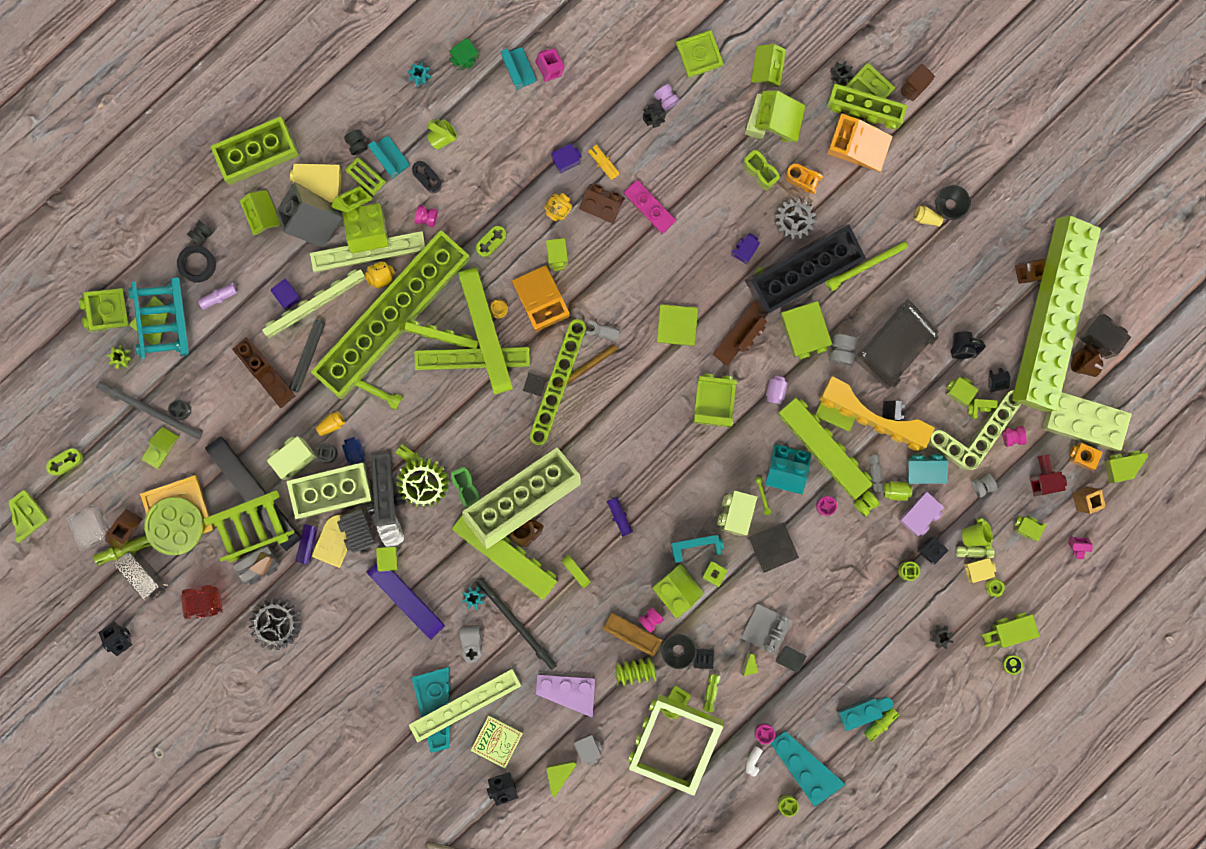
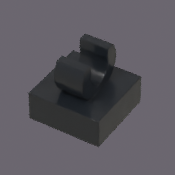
M999 368V373L993 374V371L989 370L988 387L990 392L1009 388L1011 377L1008 371L1004 372L1002 368Z
M883 401L882 417L894 421L904 419V415H901V408H905V405L902 404V401Z
M696 649L694 668L713 669L714 649Z

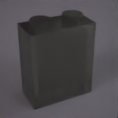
M128 551L114 563V566L144 600L158 599L166 592L164 589L168 585L139 551Z

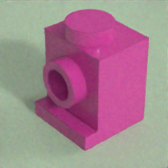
M555 48L538 53L535 63L544 77V82L561 77L565 66Z

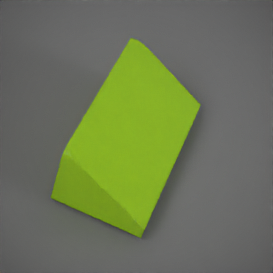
M359 186L335 197L331 207L349 212L372 201L373 198Z
M751 652L746 653L741 669V675L743 676L758 673L755 656Z

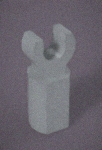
M594 321L588 322L589 325L595 328L592 332L586 331L588 336L597 334L600 338L617 342L620 329L606 325L598 326Z

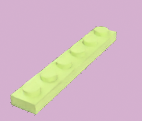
M423 231L388 238L389 247L351 254L349 246L310 253L313 272L316 273L419 253L426 247Z
M361 269L351 271L344 280L341 281L339 279L333 282L328 290L324 291L323 289L314 295L315 298L310 301H302L298 304L297 309L293 311L288 310L281 315L282 318L279 320L268 322L265 325L266 328L262 329V331L270 339L366 279Z
M510 669L408 725L416 741L419 742L521 687L513 669Z

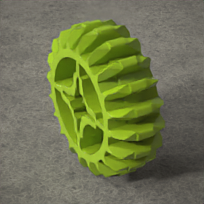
M420 457L419 462L413 458L412 464L406 462V468L401 467V473L397 476L399 479L397 486L400 487L398 492L404 493L402 496L403 500L409 498V505L415 502L416 508L419 504L426 508L428 503L430 507H433L434 502L439 504L440 498H445L446 494L444 492H447L449 488L447 486L449 479L446 478L448 473L442 472L444 470L443 466L437 467L438 461H434L432 464L430 457L427 459V462L424 461L423 457ZM423 470V472L419 475H410L415 471ZM429 472L435 475L438 482L429 477ZM426 476V477H425V481H426V482H425V484L423 485V488L420 489V488H421V484H420V483H421V481L423 480V477ZM408 483H411V486L417 489V493L411 490ZM436 490L431 494L423 495L425 491Z

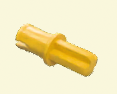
M596 144L592 148L597 152V155L592 149L588 153L598 164L597 167H601L610 180L615 179L619 175V171L610 162V157H606Z

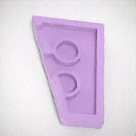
M537 674L536 695L593 718L595 678Z

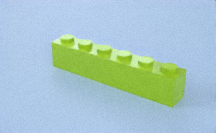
M795 398L777 415L852 500H856L873 485L870 482L872 478L865 471L861 472L857 467L859 465L852 456L849 458L846 455L845 447L840 442L836 443L832 439L833 434L827 428L823 429L819 424L821 422L814 413L810 414L808 412L807 404L802 399L798 400Z
M463 515L453 526L452 530L542 600L546 598L558 582L555 580L557 576L553 572L542 570L540 562L534 558L529 560L524 556L526 552L519 546L514 548L509 544L511 540L507 537H504L486 550L465 523Z

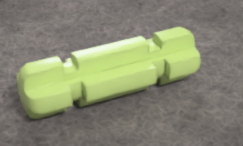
M963 546L956 548V556L994 558L995 555L994 548H966Z

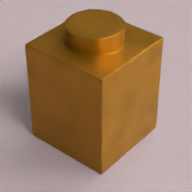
M1087 486L1072 493L1076 511L1092 514L1106 507L1102 489Z

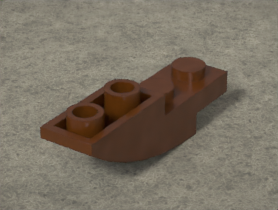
M247 337L232 349L280 408L296 397L287 386V383Z

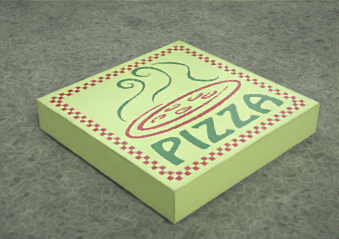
M488 716L471 751L506 768L523 733Z

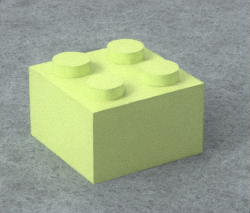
M294 436L289 438L284 443L286 446L281 450H274L267 460L269 465L283 480L292 478L317 457L307 442L298 436L296 438Z

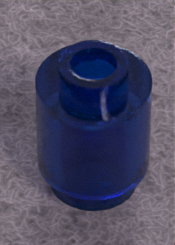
M355 437L344 440L345 444L341 446L347 462H350V465L365 462L364 457L366 455L360 439L356 440Z

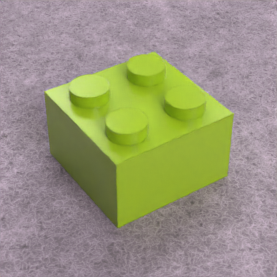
M380 203L360 206L349 212L343 211L346 240L351 254L389 247L385 217Z

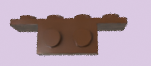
M755 300L713 353V356L726 366L730 364L739 351H748L754 344V338L757 335H761L766 328L764 326L767 323L765 317L768 314L761 313Z

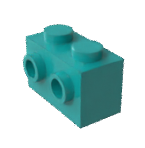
M912 454V457H907V482L909 484L948 483V460L942 454H932L931 457H923L922 454Z

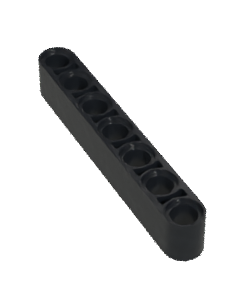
M219 436L205 447L208 454L246 502L267 494L222 436ZM273 504L284 533L291 530L294 531V534L288 536V541L280 543L282 548L288 551L302 538L278 506ZM263 505L257 506L260 520L274 537L277 536L266 507L263 508Z

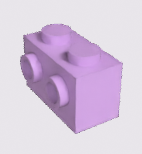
M923 492L898 521L914 536H919L920 534L923 536L930 527L928 525L931 521H937L943 514L941 510L944 507L928 492Z

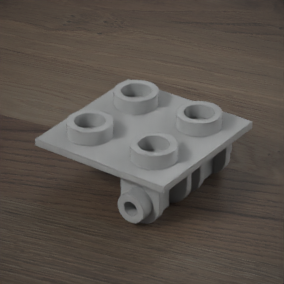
M757 604L741 639L776 656L792 620Z

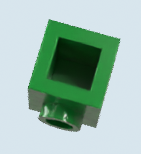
M468 38L449 50L451 56L449 60L455 68L458 66L461 71L465 68H471L475 61L480 58L479 52Z

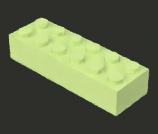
M557 447L462 511L464 521L487 550L580 486V474Z

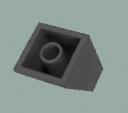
M296 182L292 184L276 211L284 233L323 248L330 241L332 233L342 221L340 211L332 208L330 202Z

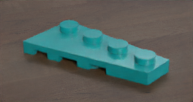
M449 667L411 677L421 717L449 703ZM450 725L427 737L430 753L450 748Z
M786 731L776 736L770 743L814 807L846 785Z

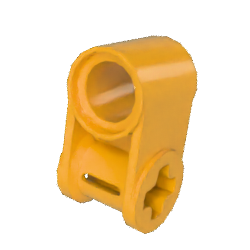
M792 164L785 172V179L788 183L813 195L816 194L815 189L819 181L823 179L820 173L807 169L800 164ZM796 170L799 173V177L793 178L790 175V171Z

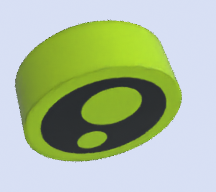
M1009 655L1003 660L1002 666L1006 673L1016 675L1022 671L1023 662L1018 656Z

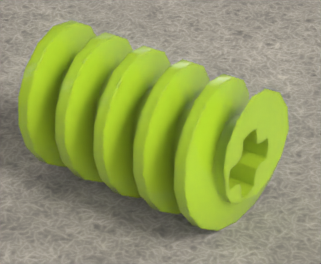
M647 658L646 664L643 659H639L638 665L635 660L631 661V666H629L627 661H624L623 667L619 662L616 663L617 686H619V681L626 686L627 680L630 681L631 685H634L635 679L641 684L642 678H645L646 682L649 683L650 677L656 682L655 667L650 658Z

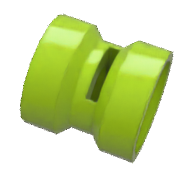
M867 490L863 497L857 499L853 505L864 517H867L873 508H877L880 503Z
M903 562L898 567V575L903 580H916L920 575V567L915 562Z
M783 795L779 798L778 809L784 816L791 817L797 814L799 805L793 796Z

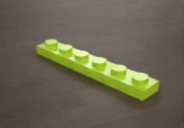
M529 347L501 348L507 368L530 367ZM481 349L414 351L415 371L486 368Z

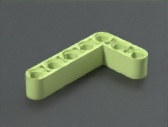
M1014 390L1006 392L1001 397L997 408L992 410L967 447L942 430L933 432L928 442L929 446L963 470L976 469L1021 405L1018 402L1015 404L1009 402V395H1013ZM999 410H1003L1005 412L1004 420H1001L998 417ZM989 425L993 426L995 429V433L993 435H989L987 433V427ZM935 434L940 435L942 438V442L939 445L933 440ZM978 441H981L984 444V449L982 451H979L976 448V443ZM951 445L957 448V454L955 456L951 455L949 452V448ZM967 456L973 459V465L971 467L967 466L965 463V459Z

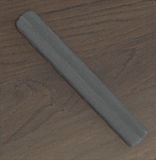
M314 321L289 386L294 392H299L325 326L323 321Z

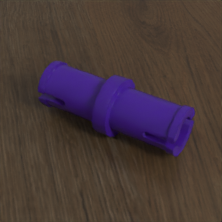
M618 497L606 501L612 512L613 522L616 521L621 536L632 533L633 530L626 518L627 513L623 511Z

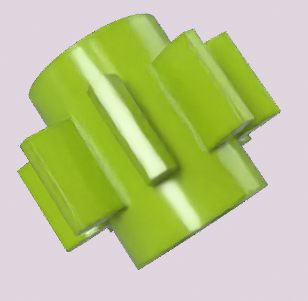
M121 345L119 349L112 347L111 354L107 355L111 359L109 365L116 364V369L120 370L121 366L128 368L127 363L133 360L128 355L131 351H124V346ZM118 354H121V355H122V356H121V359H122L121 361H118V359H119Z

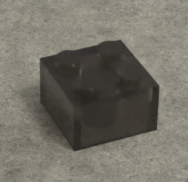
M1098 314L1090 318L1076 336L1085 344L1098 348L1105 359L1117 356L1131 338L1125 328L1116 326L1112 323L1113 320L1105 314Z
M784 522L746 537L761 573L799 558Z

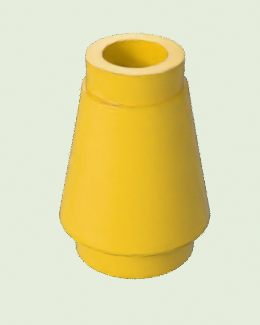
M338 411L331 412L315 428L318 434L323 436L342 428L345 420Z

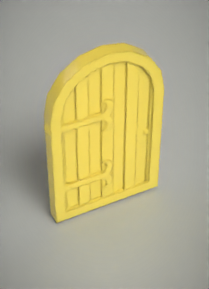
M336 515L328 519L324 525L311 557L341 568L347 554V548L344 543V539H347L345 531L340 532L337 521H340L339 516L342 515Z

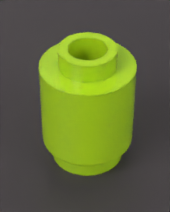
M900 481L884 483V498L908 501V497H912V486H909L908 482Z

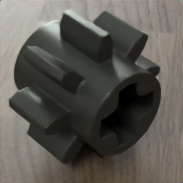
M847 61L843 64L836 62V69L831 68L830 70L834 74L831 80H835L838 85L843 82L847 85V78L852 79L854 76L850 73L853 66L849 67L846 65ZM840 70L844 71L843 76H840Z
M655 103L648 105V108L643 109V121L647 126L652 125L653 128H656L665 122L666 113L661 105L656 106Z
M936 625L937 630L930 631L933 634V638L929 641H935L936 648H939L940 644H942L943 648L947 649V644L953 643L951 636L954 633L947 631L948 626H944L942 630L939 625ZM938 634H943L945 640H940Z

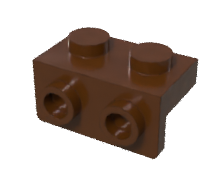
M590 184L585 191L579 209L614 224L625 198L621 197L617 192L604 190L599 184Z

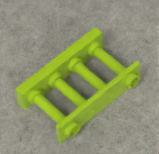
M277 490L203 519L206 526L214 524V527L217 526L228 555L219 558L220 562L228 560L229 563L240 559L239 555L275 541L278 544L289 540L288 536L294 534L293 530L284 533L273 504L275 503L273 500L280 497ZM263 505V508L266 507L277 536L270 539L267 538L257 513V506ZM246 511L250 515L260 543L251 545L240 518L242 516L241 512ZM229 517L230 520H233L244 549L236 552L224 525L226 523L224 519Z

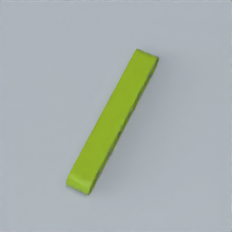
M477 267L458 272L493 393L496 395L513 390Z
M573 320L567 329L530 433V439L536 446H542L548 440L586 333L585 323L581 320ZM574 325H581L583 328L582 332L575 334L572 331ZM569 342H573L576 345V349L572 352L567 351L565 348ZM562 360H567L570 363V367L562 370L559 367V363ZM561 378L564 381L563 386L560 388L554 387V379ZM549 396L557 398V403L554 406H549L546 403ZM541 415H550V422L548 424L541 423ZM542 432L544 434L543 441L536 442L533 438L534 434Z

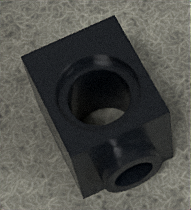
M930 537L918 549V552L930 564H936L949 551L935 537Z

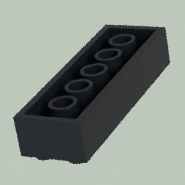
M841 225L745 279V282L761 313L769 314L863 261L866 257L850 225Z

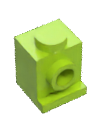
M1019 515L1014 522L1015 528L1013 531L1033 542H1038L1047 524H1037V519L1031 516L1026 518Z

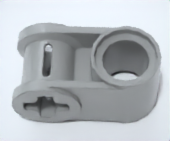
M480 626L460 627L463 658L468 663L478 662L482 657ZM471 649H473L474 652H477V656H474V660H472V657H468V653L471 652Z

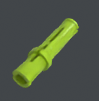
M144 535L128 541L122 551L111 546L103 552L93 554L96 565L99 566L108 561L119 560L120 557L149 547L151 544L147 536Z

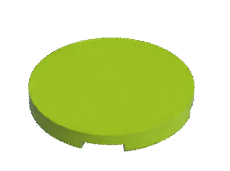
M169 497L154 504L148 511L144 523V531L151 546L166 555H181L189 552L199 543L204 530V521L200 510L189 500L179 497Z

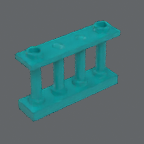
M171 278V284L162 287L137 289L136 282H132L131 287L128 288L129 299H133L139 342V344L135 345L136 355L140 356L141 361L145 360V353L176 350V352L180 353V357L188 356L189 354L179 278ZM172 295L173 303H170V305L139 308L138 296ZM170 312L175 314V321L172 324L141 327L140 315ZM171 331L177 333L178 340H175L174 343L144 346L142 334Z

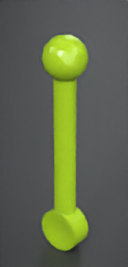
M758 476L755 478V482L758 484L765 508L764 514L768 516L771 515V509L768 508L762 487L763 480Z

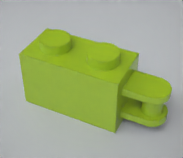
M1026 611L1015 614L1013 619L1008 620V617L996 620L997 623L992 625L993 630L981 634L985 641L984 647L998 644L1000 648L1040 637L1033 614H1026ZM995 634L996 637L995 641H993L991 635Z

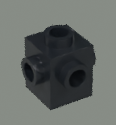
M115 621L98 632L104 649L116 656L133 645L129 630L126 627L122 628Z
M510 772L488 779L489 788H486L490 800L494 799L496 806L519 798Z

